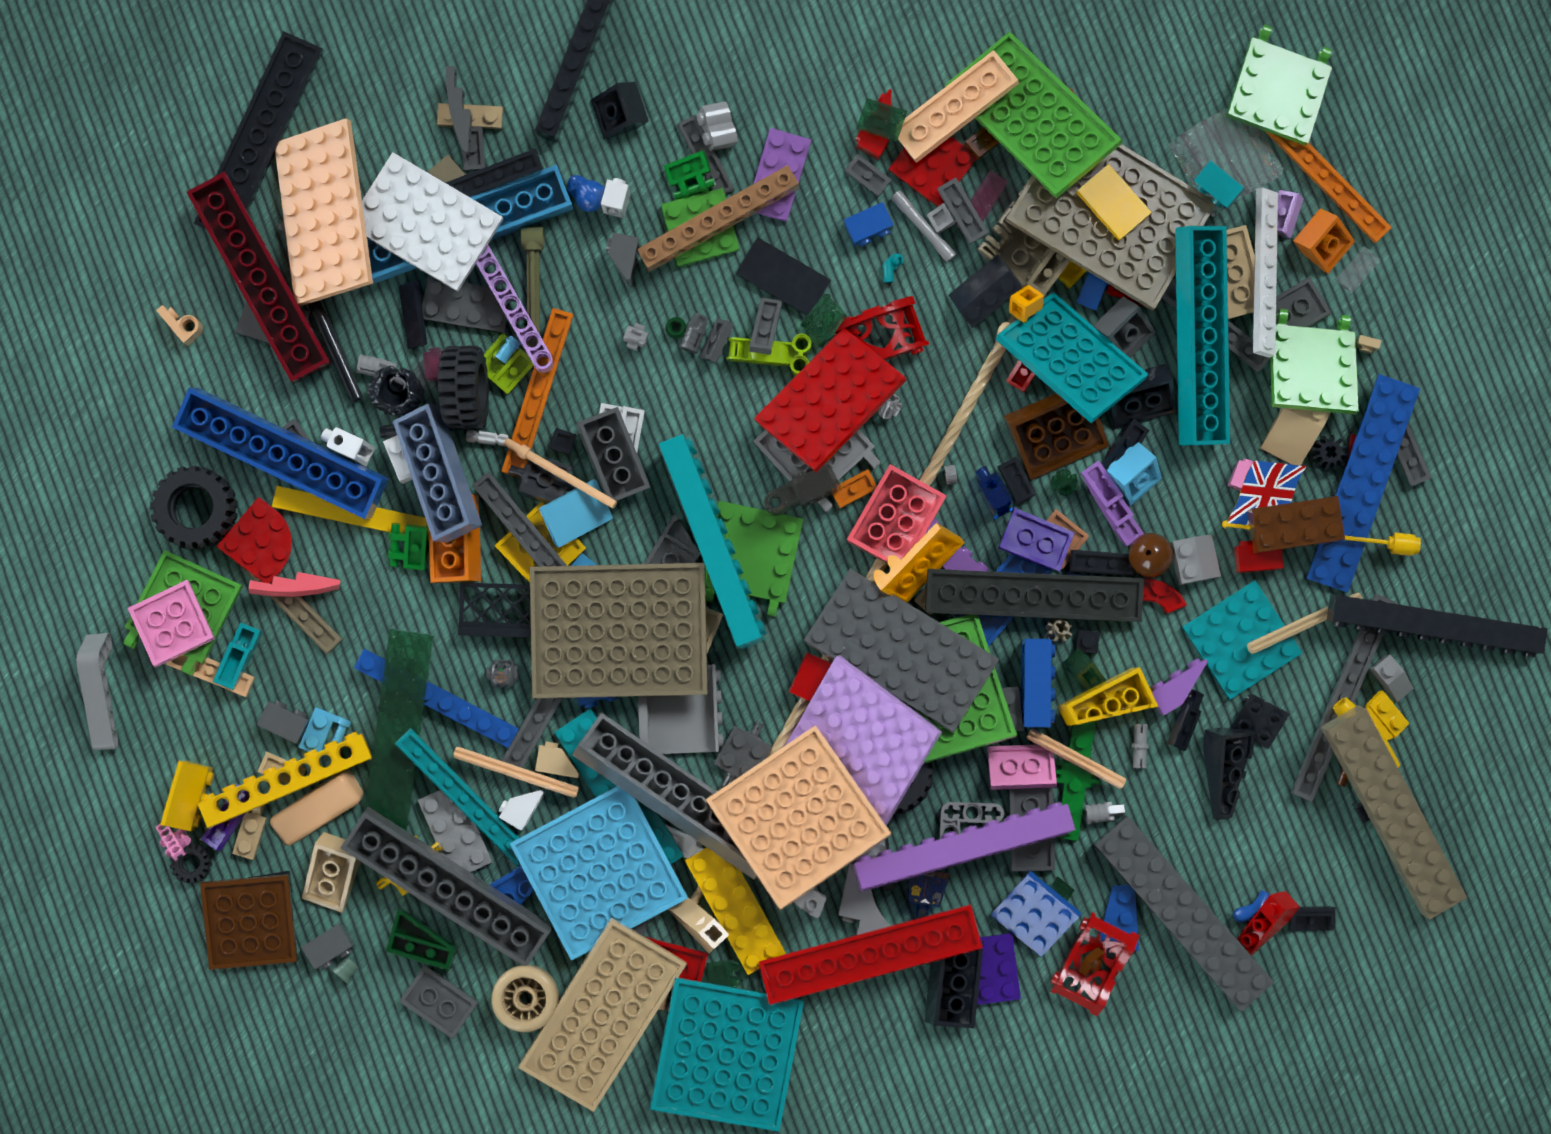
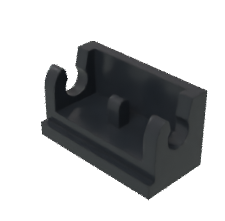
M1300 906L1288 922V931H1333L1336 925V907Z

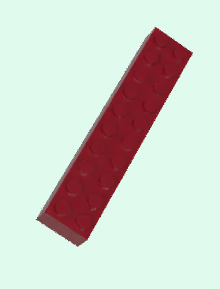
M225 171L186 191L293 385L331 365L328 356L302 309L296 302L292 291Z

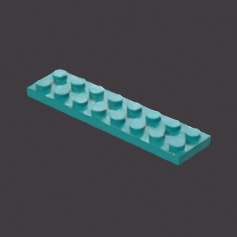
M591 708L554 733L594 796L598 797L617 787V785L572 755L598 718ZM637 800L670 864L682 858L684 854L675 842L671 832L668 831L661 816Z

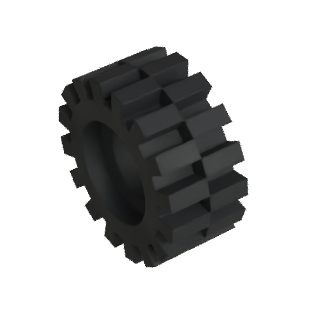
M188 844L183 848L185 855L180 854L177 856L178 860L176 861L173 857L170 858V861H172L170 869L173 870V876L176 875V879L183 881V883L199 882L205 879L211 871V854H208V850L200 844ZM188 855H194L199 860V867L194 872L187 871L183 866V861Z

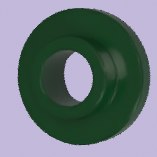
M673 317L667 321L665 330L669 337L679 339L683 337L687 326L683 319ZM674 325L680 326V330L678 332H674L672 330V327Z

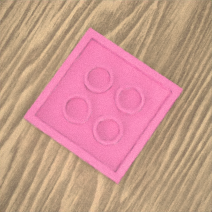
M188 580L128 608L155 668L215 639Z

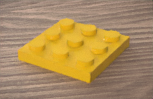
M540 502L527 517L569 566L587 548L577 538L559 548L556 547L539 511V508L545 504ZM509 532L495 547L530 583V567L539 566L514 535Z

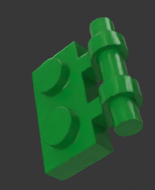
M700 151L664 165L670 186L673 187L679 184L680 190L673 193L676 200L689 198L700 191L704 193L709 191V188L716 186L714 178L705 180L704 174L711 172L705 151ZM696 178L698 184L688 187L686 181Z
M391 523V531H389L391 544L390 550H388L390 566H398L399 559L404 560L403 568L425 570L427 565L428 526L407 524L405 532H401L400 523ZM399 541H404V551L399 550Z

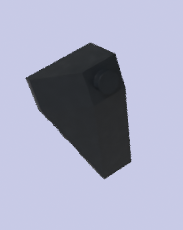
M1223 727L1205 729L1203 753L1214 820L1233 817L1240 795L1238 790L1241 778L1245 779L1247 772L1244 769L1247 760L1251 759L1253 755L1255 731Z

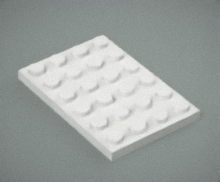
M393 152L362 200L368 239L457 292L503 221L502 216Z

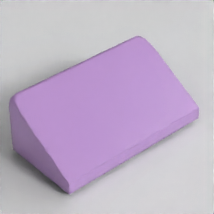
M1279 190L1278 235L1291 238L1303 203V197L1299 193Z

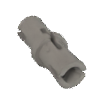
M1134 724V744L1131 746V748H1134L1133 768H1147L1146 752L1149 749V744H1147V724Z

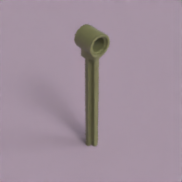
M522 227L521 245L523 251L527 254V314L540 335L539 252L543 251L544 228ZM530 339L527 342V346L530 348L536 347L538 344L537 339Z

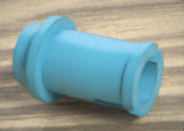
M511 335L509 338L506 337L505 340L507 341L498 353L495 354L505 364L515 350L520 348L519 345L521 344Z

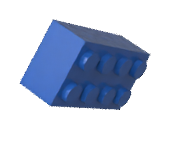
M1024 639L1021 641V715L1024 728H1049L1051 723L1055 721V711L1051 710V702L1055 701V688H1051V680L1055 679V666H1051V658L1055 657V644H1052V639Z

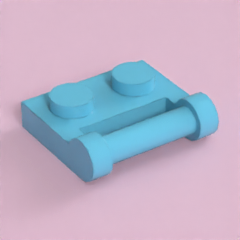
M315 707L299 748L308 752L314 749L317 752L322 751L334 722L338 723L339 726L332 741L336 740L337 743H340L347 727L349 728L352 722ZM322 756L323 758L332 761L330 756Z

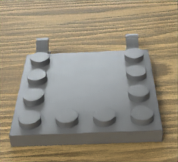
M766 430L753 441L810 505L817 502L825 512H828L833 505L823 494L864 458L873 469L880 464V461L871 452L875 446L860 430L817 472H814Z

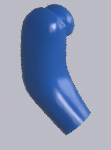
M1260 891L1252 904L1237 908L1233 914L1235 921L1242 923L1252 920L1270 894Z

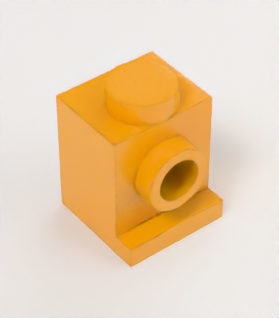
M1028 284L1010 296L1009 313L1023 323L1027 322V318L1043 308L1044 295Z

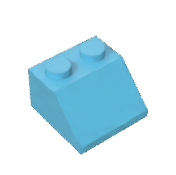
M1139 442L1133 447L1128 448L1125 454L1118 461L1111 463L1107 469V473L1130 506L1162 479L1157 458Z

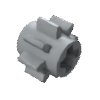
M635 323L634 327H627L623 341L628 342L627 348L637 351L638 346L644 348L649 333L645 332L644 325Z
M893 394L877 410V414L884 419H891L892 416L897 417L903 404L899 403V397Z

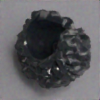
M388 366L376 371L367 389L368 397L372 400L371 405L375 409L383 411L385 415L389 412V415L392 416L397 414L406 415L418 409L425 392L421 381L414 372L405 368L398 370L394 366Z

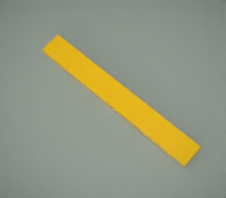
M276 486L272 503L274 508L385 532L391 531V523H400L401 532H405L407 524L428 526L424 517L376 507L372 518L363 519L311 493Z

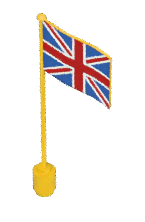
M1254 461L1245 476L1238 501L1228 520L1222 522V527L1224 529L1226 527L1250 529L1248 510L1291 503L1298 480L1307 466ZM1393 532L1392 536H1389L1387 540L1345 536L1344 539L1386 544L1391 554L1406 556L1418 555L1421 547L1420 537H1416L1414 534Z

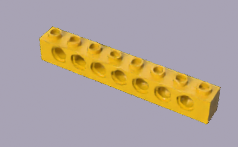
M357 732L345 736V741L337 743L336 740L324 745L325 749L322 751L311 750L305 753V758L297 761L296 758L284 762V767L276 770L274 766L263 771L264 775L261 777L250 776L242 780L244 784L235 787L232 784L223 788V793L215 796L214 793L202 797V802L198 803L207 828L214 827L373 759L364 735H358ZM345 746L350 747L352 750V755L348 759L342 758L340 754L341 749ZM324 755L330 756L332 760L331 765L327 768L322 767L320 764V759ZM303 764H308L311 767V773L308 776H302L300 773V767ZM285 772L291 777L287 785L281 784L279 780L280 775ZM263 781H267L270 784V790L266 794L261 793L259 790V785ZM242 790H247L250 794L249 800L245 803L239 800V793ZM221 799H226L229 802V808L226 811H221L218 807Z

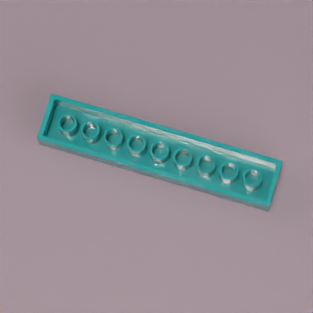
M1227 226L1175 228L1179 445L1230 444Z
M681 434L659 443L736 646L742 650L765 641L766 628L764 623L757 619L756 615L759 614L758 607L755 601L749 598V594L752 593L748 582L745 579L742 580L740 575L744 573L742 566L733 557V554L736 553L732 541L726 539L727 527L724 521L718 518L717 514L720 513L717 502L713 498L711 499L709 495L713 492L706 478L703 479L702 477L705 471L701 461L698 458L695 459L694 454L697 453L693 441Z

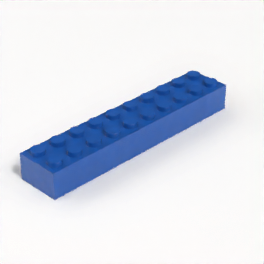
M198 387L188 388L172 428L363 519L373 517L389 478Z

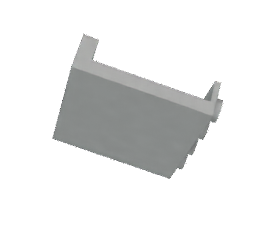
M716 664L707 665L708 695L638 696L639 736L643 742L661 754L719 752V747H723V734H719L718 725H722V712H718L717 704L722 703L721 690L717 691V682H721L720 669H716Z

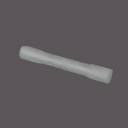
M901 190L891 197L896 206L908 216L946 262H949L956 256L953 249L945 240L941 239L918 213Z

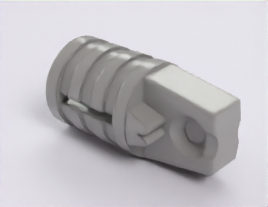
M360 354L356 372L375 376V372L381 368L394 366L397 369V364L381 358Z
M1104 802L1103 804L1085 805L1087 824L1115 821L1114 817L1125 815L1124 804L1112 805V802Z

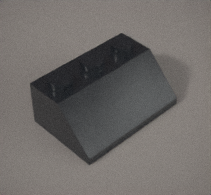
M998 254L953 290L949 297L972 328H976L1010 301L1011 295L1025 286Z
M1166 364L1143 369L1148 373L1146 380L1109 409L1114 429L1125 426L1130 418L1141 422L1177 412L1173 378Z

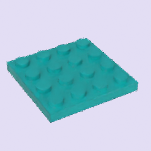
M1256 580L1182 626V629L1201 658L1208 661L1206 666L1229 700L1303 653L1292 636L1254 654L1249 652L1247 648L1248 643L1285 626Z

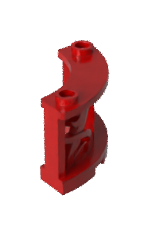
M913 296L891 301L882 307L879 305L862 311L863 314L850 316L827 326L830 335L833 334L834 337L843 328L847 329L885 361L907 353H911L912 356L924 351L923 347L930 345L929 341L925 340L913 305L916 303ZM904 314L908 324H904ZM892 316L893 320L891 322H896V324L886 323L885 317ZM873 319H876L884 328L895 329L892 339L885 348L873 346L863 341L871 332ZM860 325H863L866 327L867 330L859 338L857 335L861 334L862 332L858 331V327ZM910 328L915 343L908 344L905 342V338L911 337V335L907 332H902L903 329ZM897 343H899V345L903 347L893 351Z
M1091 912L1088 918L1084 917L1078 928L1080 932L1074 940L1059 972L1056 971L1050 981L1053 984L1050 992L1053 994L1057 993L1090 1010L1089 1013L1098 1016L1104 1009L1116 983L1113 980L1118 975V971H1122L1133 954L1140 935L1133 931L1129 934L1095 917L1096 914ZM1092 928L1097 930V935L1094 937L1089 935ZM1099 932L1106 935L1105 940H1101ZM1085 938L1088 943L1081 945ZM1097 947L1102 948V951L1105 952L1103 961L1110 967L1109 970H1098L1085 977L1079 972L1082 965L1081 955ZM1107 948H1110L1109 953L1114 952L1116 954L1114 958L1106 956ZM1073 960L1075 969H1068ZM1071 976L1073 978L1070 986H1075L1080 981L1081 985L1076 992L1062 986L1066 977ZM1096 976L1102 978L1100 984H1096L1095 980H1093L1092 984L1089 983ZM1083 990L1086 991L1094 1002L1080 995Z

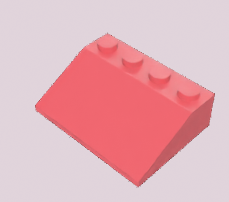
M890 464L849 534L847 541L888 563L887 557L890 555L902 559L926 534L947 495Z

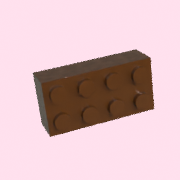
M1338 496L1253 508L1247 511L1254 554L1345 539Z

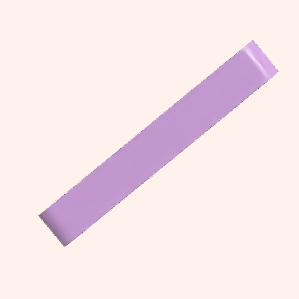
M487 245L485 253L480 256L476 265L534 367L540 373H547L553 368L552 356L489 245ZM490 265L496 266L495 272L491 274L485 272L486 267ZM502 283L507 285L505 291H496V286L498 284ZM509 302L517 303L516 309L512 311L507 310L506 306ZM521 320L528 322L527 327L524 329L516 327L517 323ZM530 339L538 340L537 346L533 348L528 347L527 342ZM541 357L549 359L546 366L537 364Z

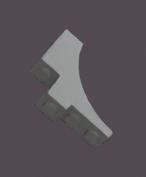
M849 863L838 915L842 916V920L855 923V919L859 920L856 935L891 926L878 910L871 889L863 892L859 891L853 870L854 864Z

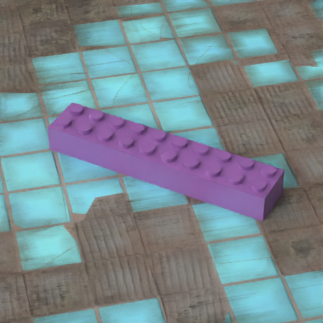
M1061 802L1048 805L1044 811H1041L1040 808L1029 810L1023 817L1015 814L1006 817L1004 822L998 823V820L986 822L983 828L980 829L972 826L965 828L962 834L956 835L955 831L942 835L941 839L937 841L934 840V837L922 840L919 846L913 847V843L903 845L899 848V851L894 853L889 849L879 852L876 858L871 859L870 855L860 857L856 860L857 863H854L853 870L859 891L863 892L1067 835L1073 832L1075 827L1068 804L1062 805Z

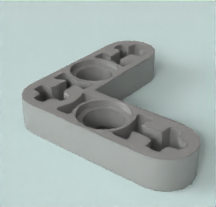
M946 802L940 810L939 840L947 827H952L956 831V835L960 834V822L986 823L993 821L990 815H984L985 820H981V806H985L984 811H992V807H996V811H1000V815L995 818L998 822L1003 819L1004 810L1000 805L994 803ZM949 805H952L954 810H960L959 805H963V819H959L960 814H953L952 818H948V814H944V810L948 809ZM970 806L978 809V816L974 819H970L966 815V810Z

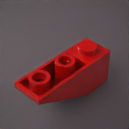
M891 89L886 94H881L877 101L878 109L876 112L872 111L866 120L868 126L865 131L861 129L855 139L858 142V150L878 161L890 142Z
M1286 891L1270 894L1237 940L1252 956L1290 921L1300 906Z

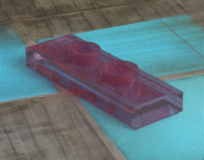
M991 170L970 201L982 222L1009 182Z

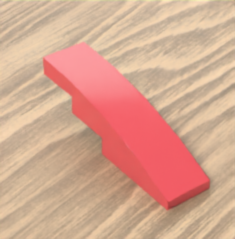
M297 572L296 580L277 576L273 577L272 584L250 580L248 590L250 594L265 596H306L340 589V580Z

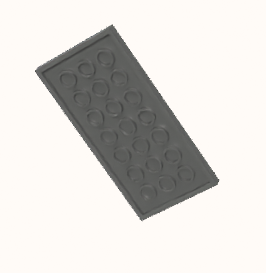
M852 569L848 571L804 639L806 644L832 660L836 656L843 657L901 702L953 734L999 662L997 657L895 595L890 596L882 592L877 584Z

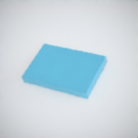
M593 479L587 482L588 485L601 492L597 480ZM578 488L539 508L552 540L558 548L613 519L607 505Z

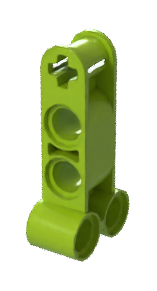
M798 334L793 338L792 342L774 341L771 355L749 352L751 339L730 337L728 338V341H730L729 355L726 357V360L788 366L791 368L792 374L796 376L800 371L795 370L794 364L798 361H802L806 365L809 363L805 355L811 351V339L806 334ZM799 340H805L808 346L806 349L800 350L796 347V343ZM736 344H738L737 356H735V353H736Z

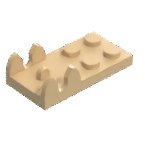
M1246 225L1227 230L1228 319L1254 313L1255 256Z

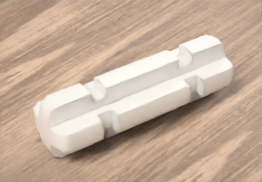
M467 430L466 440L468 442L475 443V441H478V443L489 445L498 444V446H504L505 440L509 438L506 434L497 435L496 433L483 431L477 433L475 430Z

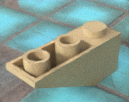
M690 898L667 909L709 954L729 935L711 915Z

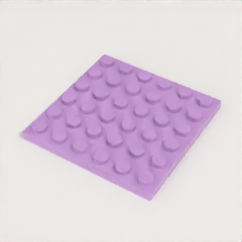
M836 656L786 745L816 725L883 823L887 825L942 732L843 657Z

